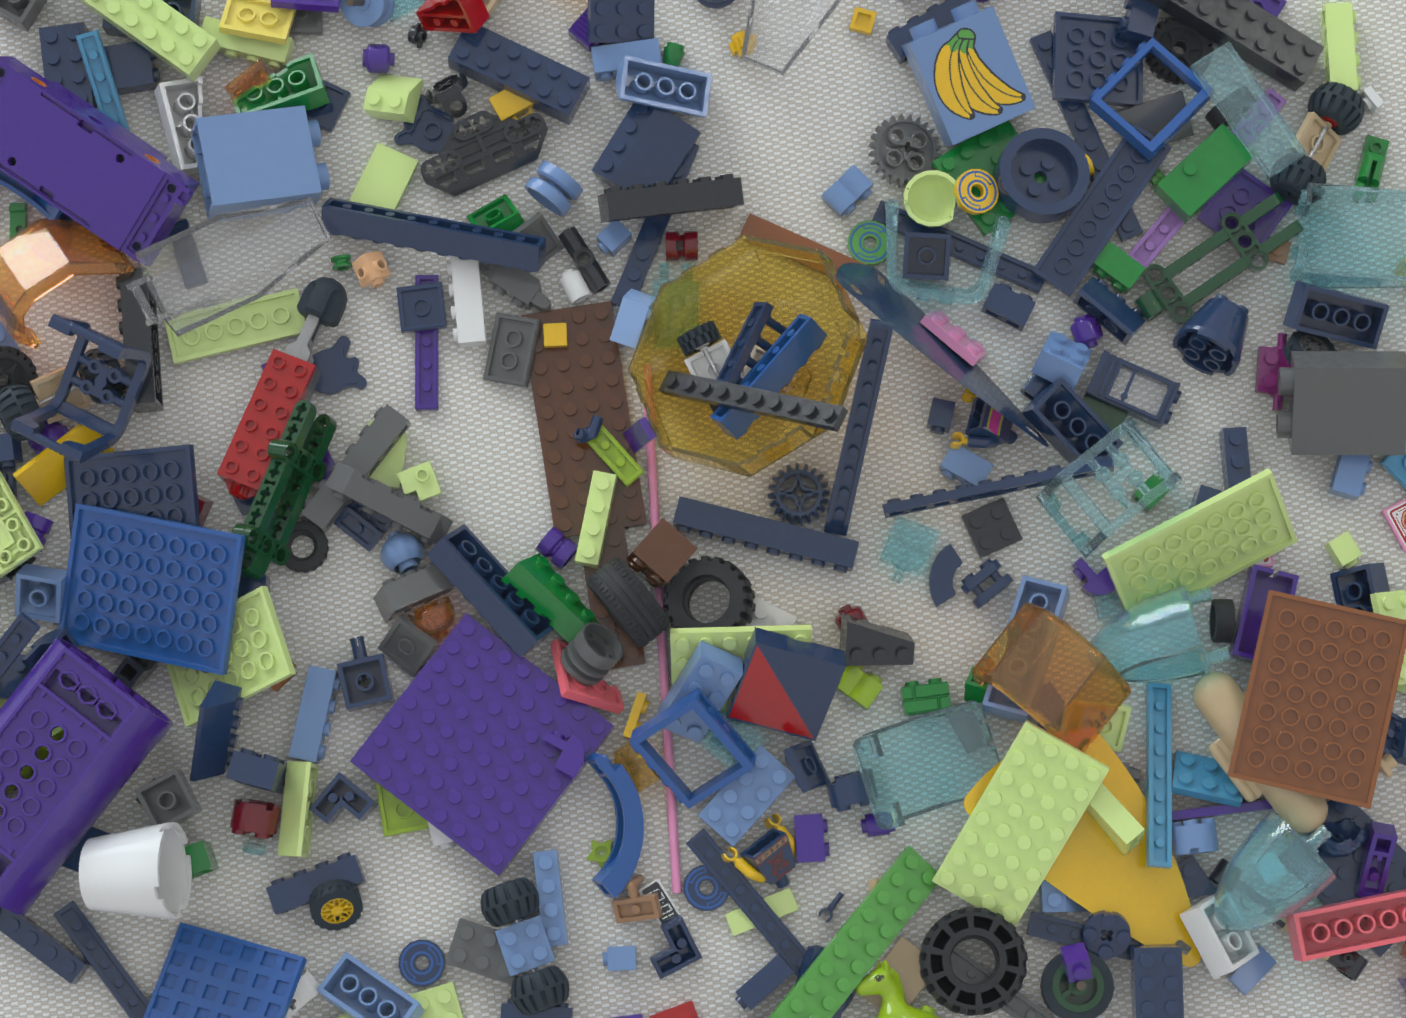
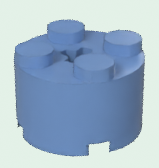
M1215 818L1201 819L1200 824L1197 819L1183 821L1184 826H1182L1181 822L1172 823L1173 856L1219 851Z

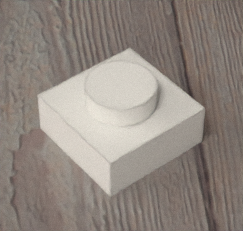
M1371 85L1360 94L1364 101V108L1370 110L1372 114L1377 112L1385 103Z

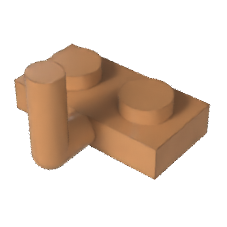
M637 874L628 882L629 897L616 898L611 901L617 924L658 919L663 916L658 893L638 894L637 887L644 881L642 874Z

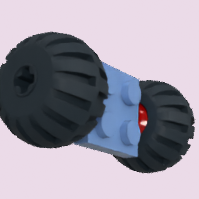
M521 877L485 890L481 895L480 902L481 911L485 919L495 927L511 922L513 924L495 931L510 977L525 971L531 972L514 979L512 982L511 999L516 1009L523 1015H531L566 1002L569 997L570 988L565 973L555 965L540 970L537 968L555 961L540 915L525 921L520 920L535 914L538 910L539 894L534 884L529 879Z

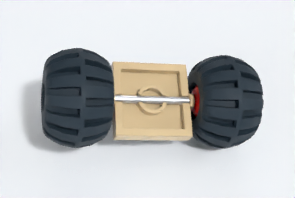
M1327 82L1316 88L1311 94L1308 102V113L1289 147L1292 153L1279 158L1271 168L1269 176L1270 187L1274 193L1278 192L1283 200L1296 206H1308L1317 201L1324 193L1327 183L1325 171L1342 141L1338 135H1346L1352 132L1363 119L1364 101L1358 92L1342 83Z
M97 348L90 349L84 353L85 356L92 359H104L107 365L113 368H121L117 359L98 351ZM80 363L78 369L80 378L95 380L99 373H91L87 366ZM66 366L29 381L37 399H35L30 388L24 384L9 385L0 391V421L5 431L14 440L24 441L29 439L10 429L13 419L48 405L56 395ZM110 382L106 389H115L119 397H122L123 389H126V385ZM72 385L66 401L81 409L91 406L87 395L83 394L79 387ZM89 394L95 403L103 404L99 398ZM57 413L46 421L48 424H51L65 416ZM45 421L38 424L40 428L39 431L36 432L40 433L42 431V429L45 426Z

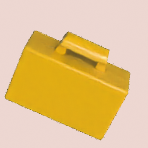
M502 90L489 98L493 110L501 121L507 118L517 120L518 116L527 111L529 113L520 118L533 113L532 102L507 90Z

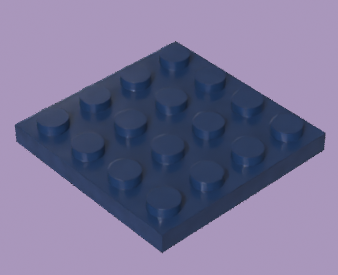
M1059 11L1054 13L1052 100L1090 104L1092 92L1098 87L1101 89L1106 84L1105 80L1112 72L1117 73L1121 69L1120 66L1127 57L1132 58L1136 54V49L1140 44L1120 38L1122 29H1119L1121 17ZM1143 60L1103 99L1107 105L1131 107L1143 103Z

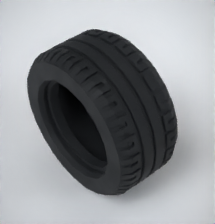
M612 558L588 578L587 585L636 646L645 647L649 644V641H653L656 636H659L662 631L669 627L670 618L621 558Z

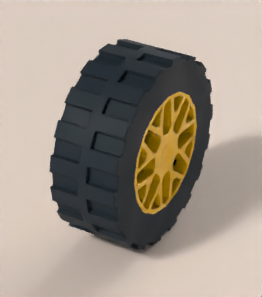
M345 879L327 880V882L321 883L317 888H314L309 896L312 920L322 929L329 931L346 929L356 923V920L361 917V912H363V904L358 887H355L354 883H350Z

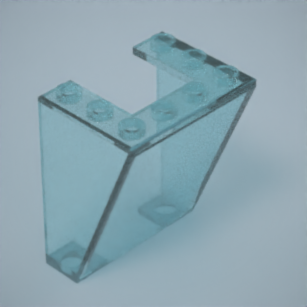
M1308 183L1306 190L1302 189L1298 205H1295V215H1299L1298 221L1304 230L1295 236L1297 237L1296 246L1292 247L1291 259H1294L1295 262L1290 271V282H1293V289L1296 280L1330 289L1406 288V190ZM1312 194L1316 195L1315 197H1318V200L1311 204Z

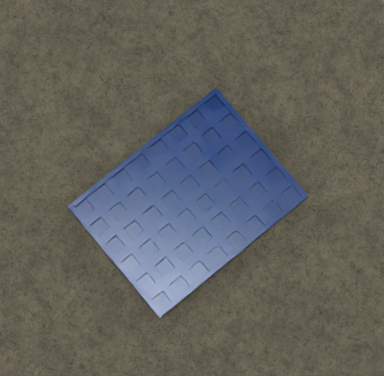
M180 922L143 1018H286L307 959L303 956Z

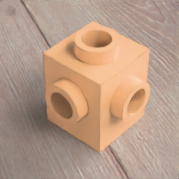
M381 251L364 253L351 263L362 288L372 286L375 289L385 284L384 281L391 276Z

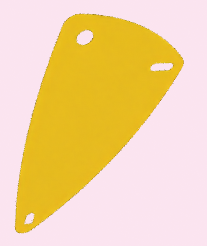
M1081 726L1066 729V734L1061 738V731L1053 733L1052 735L1073 747H1076L1083 737L1089 739V745L1084 750V753L1110 767L1102 782L1103 785L1145 830L1142 841L1124 856L1090 813L1085 810L1044 880L1093 914L1102 910L1120 913L1129 923L1131 938L1144 945L1175 944L1177 940H1182L1192 948L1187 956L1182 953V965L1186 967L1196 966L1200 962L1201 955L1179 916L1189 909L1191 905L1174 856L1172 855V867L1170 869L1146 867V798L1111 747L1094 728ZM1002 760L989 770L966 795L964 808L969 815L972 813Z

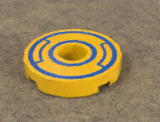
M970 169L962 173L955 181L953 189L958 206L972 215L983 214L991 210L997 203L999 195L995 179L988 172L981 169ZM973 186L980 190V197H975L972 194L971 189Z

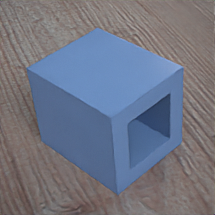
M620 221L611 222L596 236L597 247L605 255L609 253L614 257L632 240V233Z
M636 946L607 947V952H603V966H608V971L637 970Z

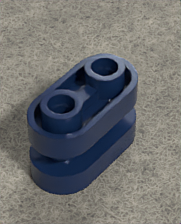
M990 558L979 566L981 571L976 575L970 573L961 581L964 584L961 586V589L966 595L970 592L976 595L977 598L972 603L977 609L988 603L1014 581L1008 573L1003 577L999 574L998 570L1002 565L997 559L993 561ZM991 577L995 583L984 591L979 585Z

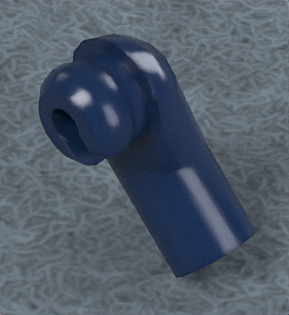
M593 415L589 427L577 428L573 434L577 442L586 443L596 439L604 418Z

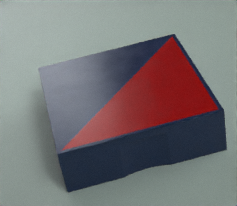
M755 627L745 652L743 675L726 701V718L816 741L846 668L845 651L813 642L798 641L787 635Z

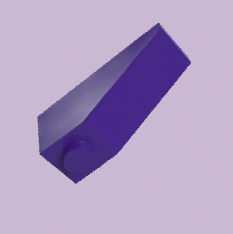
M1375 821L1370 822L1367 834L1369 837L1365 841L1357 896L1367 897L1383 893L1398 839L1394 825Z

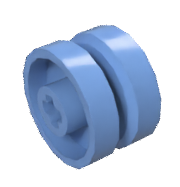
M543 161L536 170L539 178L531 177L524 186L525 190L541 205L553 213L564 217L571 208L569 200H577L582 194L583 188L565 171L548 161Z

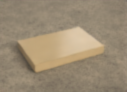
M901 936L884 960L890 964V968H893L899 974L902 987L904 988L905 1002L907 1005H911L925 986L920 975L919 954L921 950ZM880 995L863 996L880 1008Z

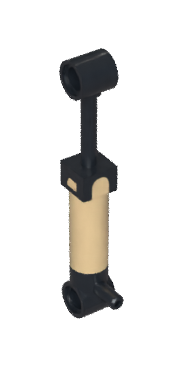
M1221 858L1208 878L1224 890L1228 891L1231 886L1238 889L1269 911L1265 920L1289 934L1285 913L1295 911L1296 909L1283 899L1273 904L1238 879L1241 870L1229 861ZM1355 951L1322 958L1354 982L1368 964V960Z

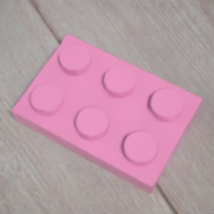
M934 310L926 314L920 321L922 325L970 365H976L987 355L981 343L969 339L966 336L967 332L960 326L951 324L949 322L950 318L942 311L937 312Z

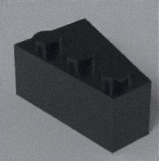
M842 612L839 650L845 651L846 666L913 665L915 642L909 633L884 625L880 626L870 623L868 620L851 617L849 614Z

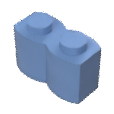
M853 165L822 194L821 199L839 218L844 214L848 217L857 208L855 204L860 199L865 201L873 193L871 190L873 183Z

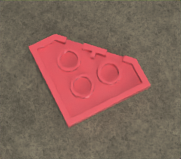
M554 639L550 646L561 697L620 714L624 710L621 691L615 685L610 687L603 679L596 685H586L574 679L564 668L560 657L562 650L568 646V643Z

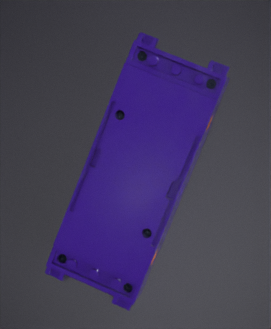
M0 56V170L116 249L121 250L138 263L141 262L144 265L150 266L200 183L166 161L168 158L166 155L58 82L48 81L13 56Z

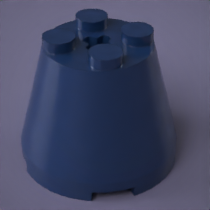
M1217 294L1215 298L1209 299L1178 330L1173 339V348L1178 349L1183 355L1182 360L1197 371L1211 376L1214 372L1230 376L1236 371L1241 360L1249 321V310L1243 305H1237L1228 300L1226 296Z

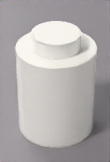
M571 268L561 274L562 278L559 282L572 305L579 304L592 296L579 270L574 271Z

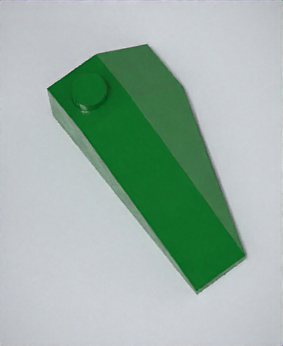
M313 53L289 61L285 64L286 68L277 74L273 72L267 76V81L259 86L254 85L232 100L236 113L304 105L305 110L308 111L331 103Z

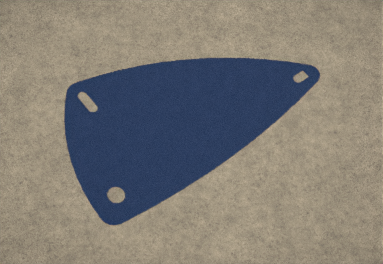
M845 263L838 268L836 273L837 281L882 321L893 322V330L921 353L1042 445L1049 446L1021 411L977 364L974 366L970 365L920 323L926 314L885 275L873 267L860 263ZM878 275L884 279L885 286L878 281ZM850 284H853L855 287H857L862 293V295L854 291ZM1027 427L1034 431L1038 435V437L1035 436L1032 432H1030L1027 429Z

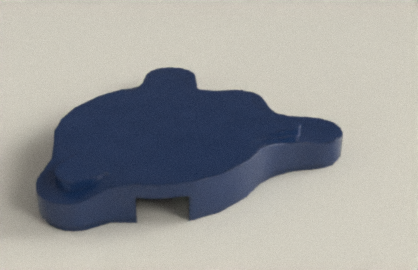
M421 94L414 123L404 122V129L395 135L394 141L398 146L411 145L417 147L422 152L438 154L453 130L454 123L447 113L430 106L426 97Z
M347 336L339 337L333 347L321 350L313 355V364L316 365L321 373L315 391L325 395H334L347 388L360 390L366 388V379L358 373L359 359L347 357L351 341Z

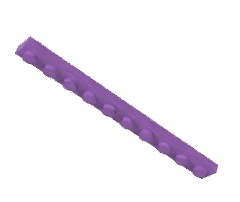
M1269 87L1233 129L1232 133L1248 148L1286 104L1287 100ZM1168 206L1128 255L1147 268L1183 226L1184 222Z

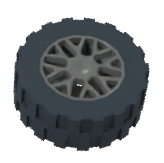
M1296 330L1285 344L1283 353L1291 366V351L1337 350L1328 338Z

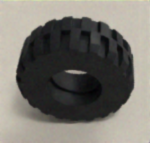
M965 907L964 909L949 912L941 917L929 929L922 942L919 954L920 975L928 993L936 999L935 1001L938 1004L943 1005L949 1011L956 1014H964L965 1016L986 1015L1008 1004L1020 991L1027 974L1026 961H1028V956L1023 945L1025 944L1023 938L1016 931L1017 928L1012 923L1006 921L1003 915L982 907ZM977 939L983 941L994 953V971L982 983H965L952 970V952L964 940Z

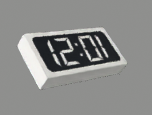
M658 878L638 890L641 895L658 893L663 913L662 917L656 919L659 925L672 916L681 915Z

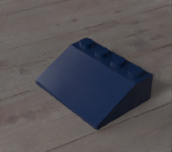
M633 103L592 171L598 180L611 187L622 186V190H626V187L636 184H644L645 188H648L649 184L667 181V185H669L701 132L668 110Z

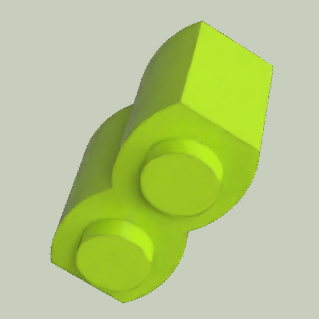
M846 666L837 690L868 710L884 688L880 684L883 680L872 672L870 675L862 671L863 666Z

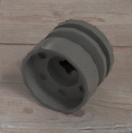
M593 622L587 623L575 635V638L562 650L560 657L564 668L574 679L586 685H596L622 658L624 651L620 640L610 629Z

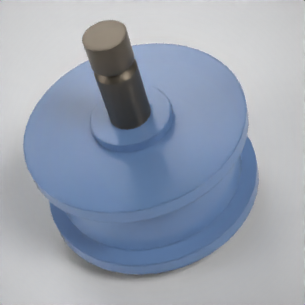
M340 0V4L345 18L353 25L376 27L383 25L390 19L394 11L395 0Z

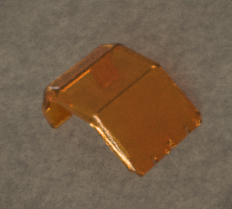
M38 220L0 245V320L16 341L37 349L41 343L40 339L33 329L26 327L24 324V316L35 301L73 276L126 274L133 272L135 267L124 252L116 249L75 220Z
M1029 602L1022 606L972 671L974 681L980 686L984 683L992 685L1039 722L1049 733L1084 753L1089 748V744L1093 743L1104 729L1103 726L1107 725L1118 711V707H1121L1131 694L1130 685L1099 649L1055 614Z

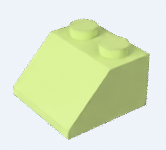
M381 74L367 88L363 110L372 118L414 123L424 80Z

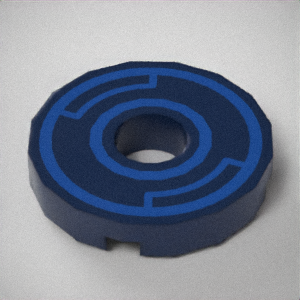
M704 865L693 868L686 875L683 884L684 895L688 903L695 909L713 911L721 907L727 900L728 893ZM704 881H710L714 887L712 893L708 895L700 891V885Z
M419 939L410 942L403 948L399 956L398 967L402 977L408 983L414 986L426 987L436 983L442 977L446 966V958L443 950L436 943ZM420 956L426 957L429 961L428 967L424 970L416 967V960Z

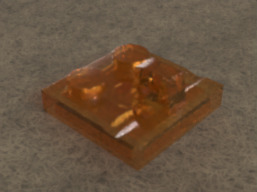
M259 59L227 84L224 88L231 101L254 85L259 86L267 81L269 74L266 66Z

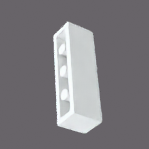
M450 256L451 261L447 262L448 275H452L453 283L449 284L450 297H454L455 306H451L452 320L456 319L457 328H453L454 342L458 341L460 348L487 345L481 271L479 269L480 261L471 259L461 260L458 257Z

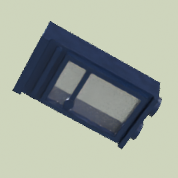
M1104 350L1084 396H1089L1128 413L1127 415L1160 429L1163 424L1168 425L1173 412L1169 411L1172 403L1177 404L1182 392L1178 390L1181 383H1176Z

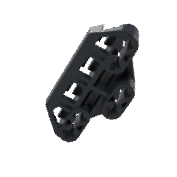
M479 111L454 124L453 130L439 155L422 163L421 175L425 184L456 197L537 161L548 127L544 118L538 113H532L517 120L507 118L501 121L498 115H493L488 111ZM480 117L490 120L485 128L483 125L476 126V131L478 132L473 134V128L467 131V136L465 137L462 134H457L460 126H463L464 129L471 127L470 122H468L470 120H473L474 125L480 122ZM531 119H534L535 122H540L537 130L534 127L526 130L529 134L527 136H524V131H521L517 134V139H514L513 136L508 137L511 128L514 131L522 129V126L519 124L521 122H524V127L531 124ZM539 140L536 150L532 147L525 151L524 146ZM511 147L516 159L514 156H511L496 164L495 159L510 153ZM448 156L458 159L455 161L456 166L454 167L450 164L443 166L444 170H446L444 173H441V168L434 171V176L424 173L427 171L428 165H431L432 168L439 166L436 160L441 159V163L444 164L448 161ZM482 160L487 172L485 169H482L467 177L466 172L483 165ZM452 173L454 174L458 183L457 185L455 181L449 184L448 188L440 185L441 183L454 178Z

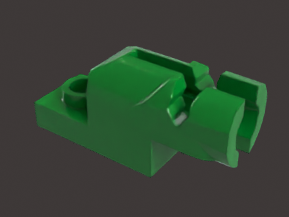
M1371 135L1366 136L1354 178L1356 181L1352 196L1358 200L1359 196L1363 193V189H1367L1365 202L1375 201L1390 141Z

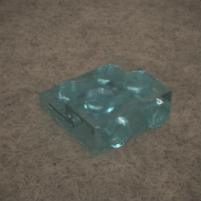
M722 710V716L755 752L766 738L750 724L726 718V710ZM709 728L700 744L727 768L738 763L735 757Z

